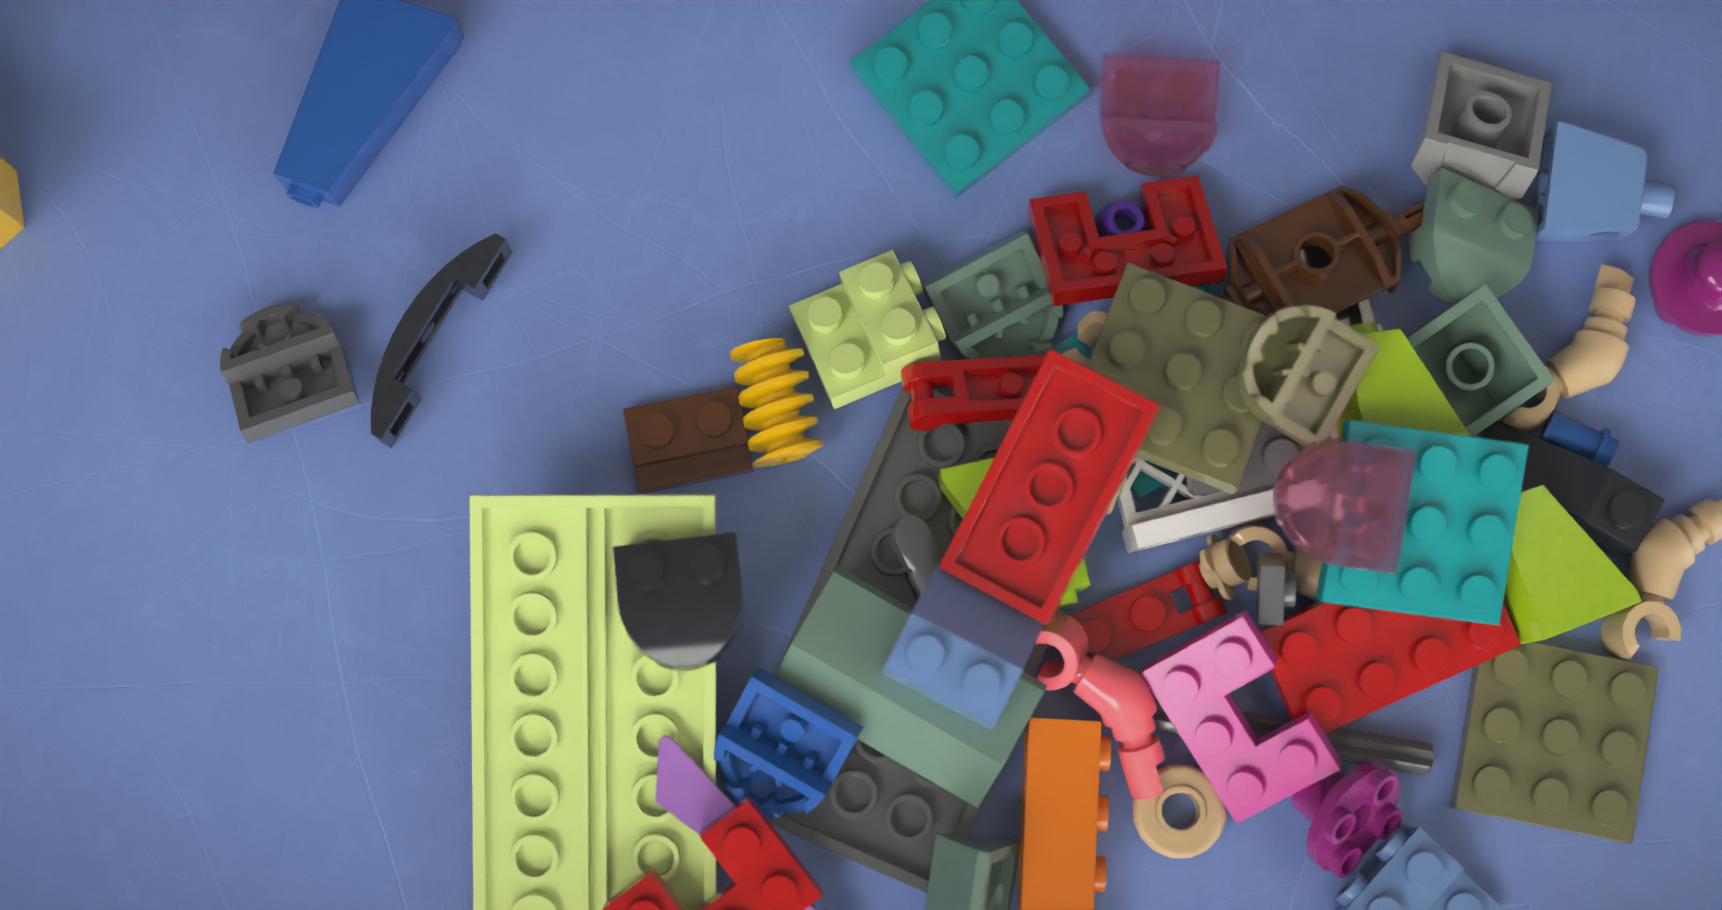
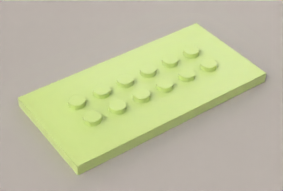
M716 494L470 495L473 910H602L605 902L652 867L686 910H696L717 894V859L700 839L699 834L655 802L659 739L664 735L671 736L717 785V761H714V748L717 740L716 662L690 671L670 670L658 666L656 662L643 655L634 647L619 615L613 554L614 546L716 535Z

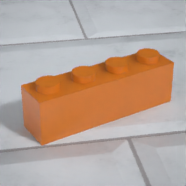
M1030 718L1024 728L1016 910H1094L1095 892L1104 893L1106 857L1096 856L1097 831L1106 832L1108 827L1109 800L1108 796L1099 795V772L1109 771L1110 735H1101L1100 721Z

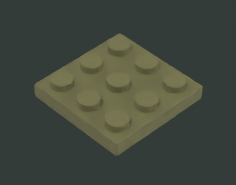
M1127 263L1087 367L1162 405L1136 457L1234 494L1239 487L1262 420L1257 418L1248 409L1242 399L1238 380L1239 366L1250 336L1266 316L1134 264Z
M1534 642L1521 644L1519 647L1474 666L1450 808L1632 844L1659 667Z

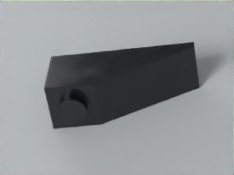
M1494 422L1485 428L1481 438L1529 445L1521 491L1544 485L1597 546L1614 558L1638 550L1665 501L1662 497L1611 468L1502 422Z

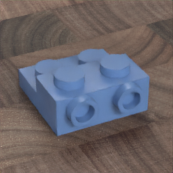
M1397 827L1390 834V837L1383 840L1376 848L1374 854L1380 859L1365 876L1360 872L1355 873L1335 896V899L1341 903L1335 910H1504L1503 907L1463 872L1465 868L1420 827H1408L1404 832Z

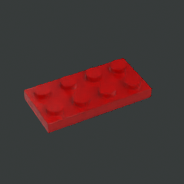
M1049 349L939 568L1048 625L1162 405L1054 349Z
M1317 601L1284 616L1283 625H1263L1258 628L1278 660L1276 668L1272 669L1270 673L1290 721L1311 711L1324 733L1330 732L1521 646L1504 603L1502 605L1499 625Z

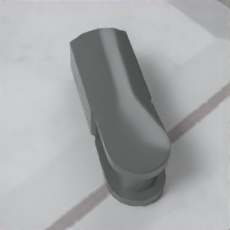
M908 516L902 518L896 524L890 535V543L905 572L909 574L908 579L919 598L936 565H940L943 557L940 556V550L924 520L916 516Z

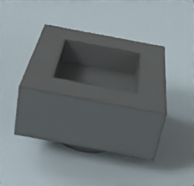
M1258 552L1256 589L1258 624L1283 625L1284 607H1295L1296 573L1295 571H1285L1282 553Z

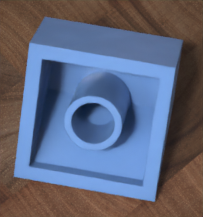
M936 565L881 674L991 729L996 725L1027 663L1043 623L940 569L939 565Z

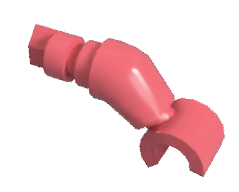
M1055 613L1048 625L1043 624L1035 643L1055 646L1061 652L1064 661L1053 663L1046 660L1035 679L1048 685L1046 690H1057L1066 687L1070 682L1077 685L1073 692L1100 714L1103 725L1111 727L1114 739L1122 741L1117 747V751L1131 797L1134 799H1148L1164 794L1156 766L1165 759L1159 736L1151 734L1156 729L1153 715L1157 712V705L1149 686L1137 671L1097 653L1093 659L1087 657L1089 649L1088 636L1082 625L1071 616Z

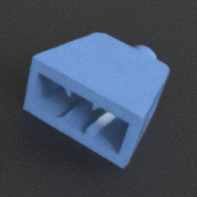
M1558 121L1544 134L1533 203V208L1539 210L1535 242L1622 241L1638 229L1641 215L1665 219L1669 217L1674 204L1675 187L1673 184L1645 180L1648 154L1644 148L1567 122Z

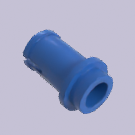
M1556 409L1552 411L1545 421L1538 437L1606 467L1612 461L1619 445V439L1610 436V429L1604 427L1601 431L1561 414Z

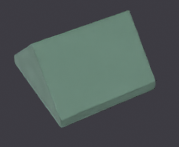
M1484 284L1436 315L1406 337L1470 436H1475L1555 382V379L1487 284Z
M936 834L925 910H1010L1020 841L1005 838Z

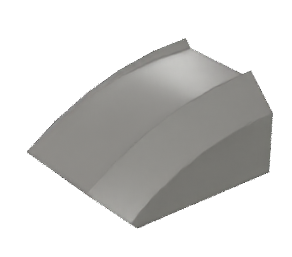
M1440 51L1423 109L1411 167L1425 186H1427L1428 177L1442 167L1512 199L1523 198L1539 171L1552 83L1523 73Z

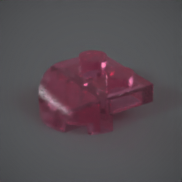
M1103 53L1099 124L1104 140L1114 156L1128 169L1138 174L1150 177H1167L1184 172L1186 167L1194 163L1204 152H1207L1214 141L1218 127L1215 117L1220 61L1218 59Z
M1330 438L1311 443L1312 446L1303 450L1292 461H1287L1282 467L1275 483L1273 509L1277 523L1282 527L1292 544L1295 545V548L1326 564L1397 574L1416 451Z

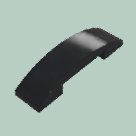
M495 233L475 243L446 264L415 297L392 334L377 373L371 406V434L389 448H392L422 400L412 388L405 385L406 380L462 290L482 301L484 300L513 253L505 238Z

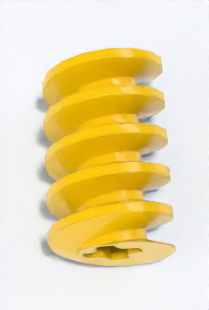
M769 338L745 343L729 351L732 361L744 363L734 372L735 382L740 385L750 386L738 395L740 405L755 409L743 418L744 427L753 431H761L747 441L749 451L765 454L752 464V467H769L806 458L810 453L823 446L822 439L806 438L804 436V431L819 423L818 417L800 415L799 412L800 408L814 401L813 394L795 392L794 387L808 379L809 373L808 371L790 368V363L805 355L804 349L786 347L785 339Z

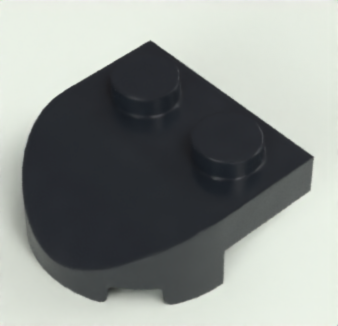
M736 533L613 547L619 615L634 647L643 655L656 662L658 666L670 670L690 671L700 669L719 660L721 653L730 646L737 634L740 635L745 620V602L743 599Z

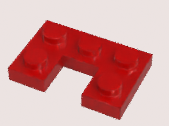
M1198 175L1142 183L1140 200L1148 218L1149 230L1099 237L1086 191L1029 199L1028 216L1053 307L1114 298L1127 263L1134 264L1188 286L1224 282L1227 265Z
M750 795L701 830L700 839L729 874L733 882L696 910H805L823 896V889ZM652 867L605 902L602 910L686 909Z

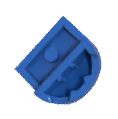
M758 667L751 676L727 724L716 740L714 761H719L723 775L727 780L725 791L736 803L750 795L769 819H778L784 813H795L803 810L805 813H808L826 795L864 727Z

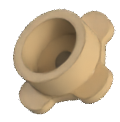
M1212 534L1206 538L1207 548L1200 551L1199 560L1201 561L1199 568L1206 583L1213 589L1218 588L1223 598L1231 600L1236 597L1235 586L1249 581L1252 575L1250 561L1243 547L1233 542L1230 537L1221 540L1219 536Z

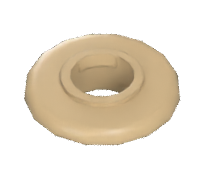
M1167 764L1158 768L1157 772L1164 794L1148 799H1133L1132 802L1133 822L1140 838L1154 852L1169 858H1192L1207 851L1220 838L1226 822V807L1202 769L1189 764ZM1175 793L1188 795L1196 807L1194 821L1189 827L1184 829L1171 828L1162 816L1164 800Z

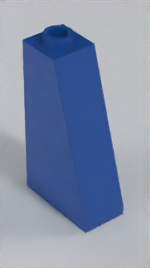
M339 0L273 173L285 189H288L286 193L288 198L313 208H319L322 201L340 207L461 46L464 35L455 17L403 0Z

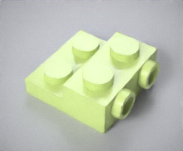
M893 250L840 271L842 284L789 305L792 319L834 409L901 382V370L907 365L917 362L942 361L938 342L946 339V335L940 318L933 306L922 310L916 298L917 295L923 293L919 276L912 262L907 261L900 264Z

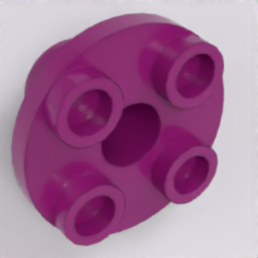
M1700 221L1677 229L1660 243L1654 252L1649 266V288L1658 317L1664 322L1673 324L1680 330L1693 335L1707 337L1722 335V223Z
M1367 762L1356 767L1346 775L1337 771L1291 795L1293 807L1304 815L1306 820L1312 821L1306 840V850L1311 861L1323 870L1332 872L1339 878H1345L1357 868L1362 856L1375 844L1378 838L1380 840L1388 839L1390 834L1400 826L1403 812L1396 807L1400 793V782L1393 770L1381 762Z

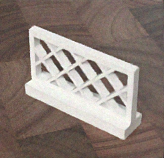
M1336 425L1327 439L1334 463L1316 468L1308 464L1310 480L1236 490L1234 494L1218 492L1205 496H1193L1188 492L1187 486L1182 484L1185 475L1177 473L1173 479L1146 463V460L1135 457L1132 463L1133 468L1128 477H1126L1123 490L1117 496L1125 527L1121 532L1127 554L1330 503L1340 447ZM1141 470L1168 486L1169 489L1157 508L1136 513L1130 487ZM1176 492L1189 499L1170 504Z

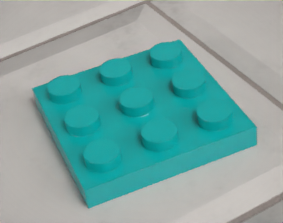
M930 0L852 59L849 68L955 198H958L1089 96L1091 91L1089 86L1017 0Z
M1344 419L1316 599L1333 604L1499 625L1529 445Z

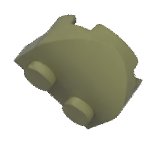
M1312 305L1281 308L1266 316L1258 324L1245 346L1238 374L1240 393L1248 409L1257 418L1308 449L1321 452L1380 345L1335 319L1337 313L1326 308Z

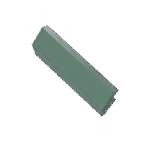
M837 566L791 643L775 677L863 726L864 728L858 740L978 808L1006 763L1048 685L1022 671L996 725L988 729L881 674L913 608Z

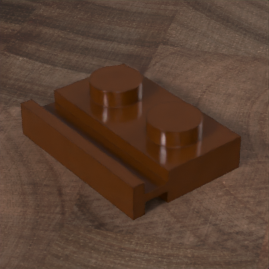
M738 386L623 409L637 487L640 494L754 472L751 451H749L747 442V431L743 422L742 406L738 397Z

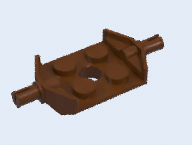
M1343 186L1333 189L1230 238L1226 249L1227 286L1224 289L1223 296L1219 298L1268 316L1281 308L1303 305L1323 307L1339 313L1386 289L1391 295L1396 292L1401 278L1402 254L1399 240L1403 235L1422 225L1424 204L1418 201L1414 205L1392 215L1389 209L1383 212L1363 192ZM1309 246L1320 247L1329 254L1331 264L1320 269L1311 268L1301 260L1300 251Z

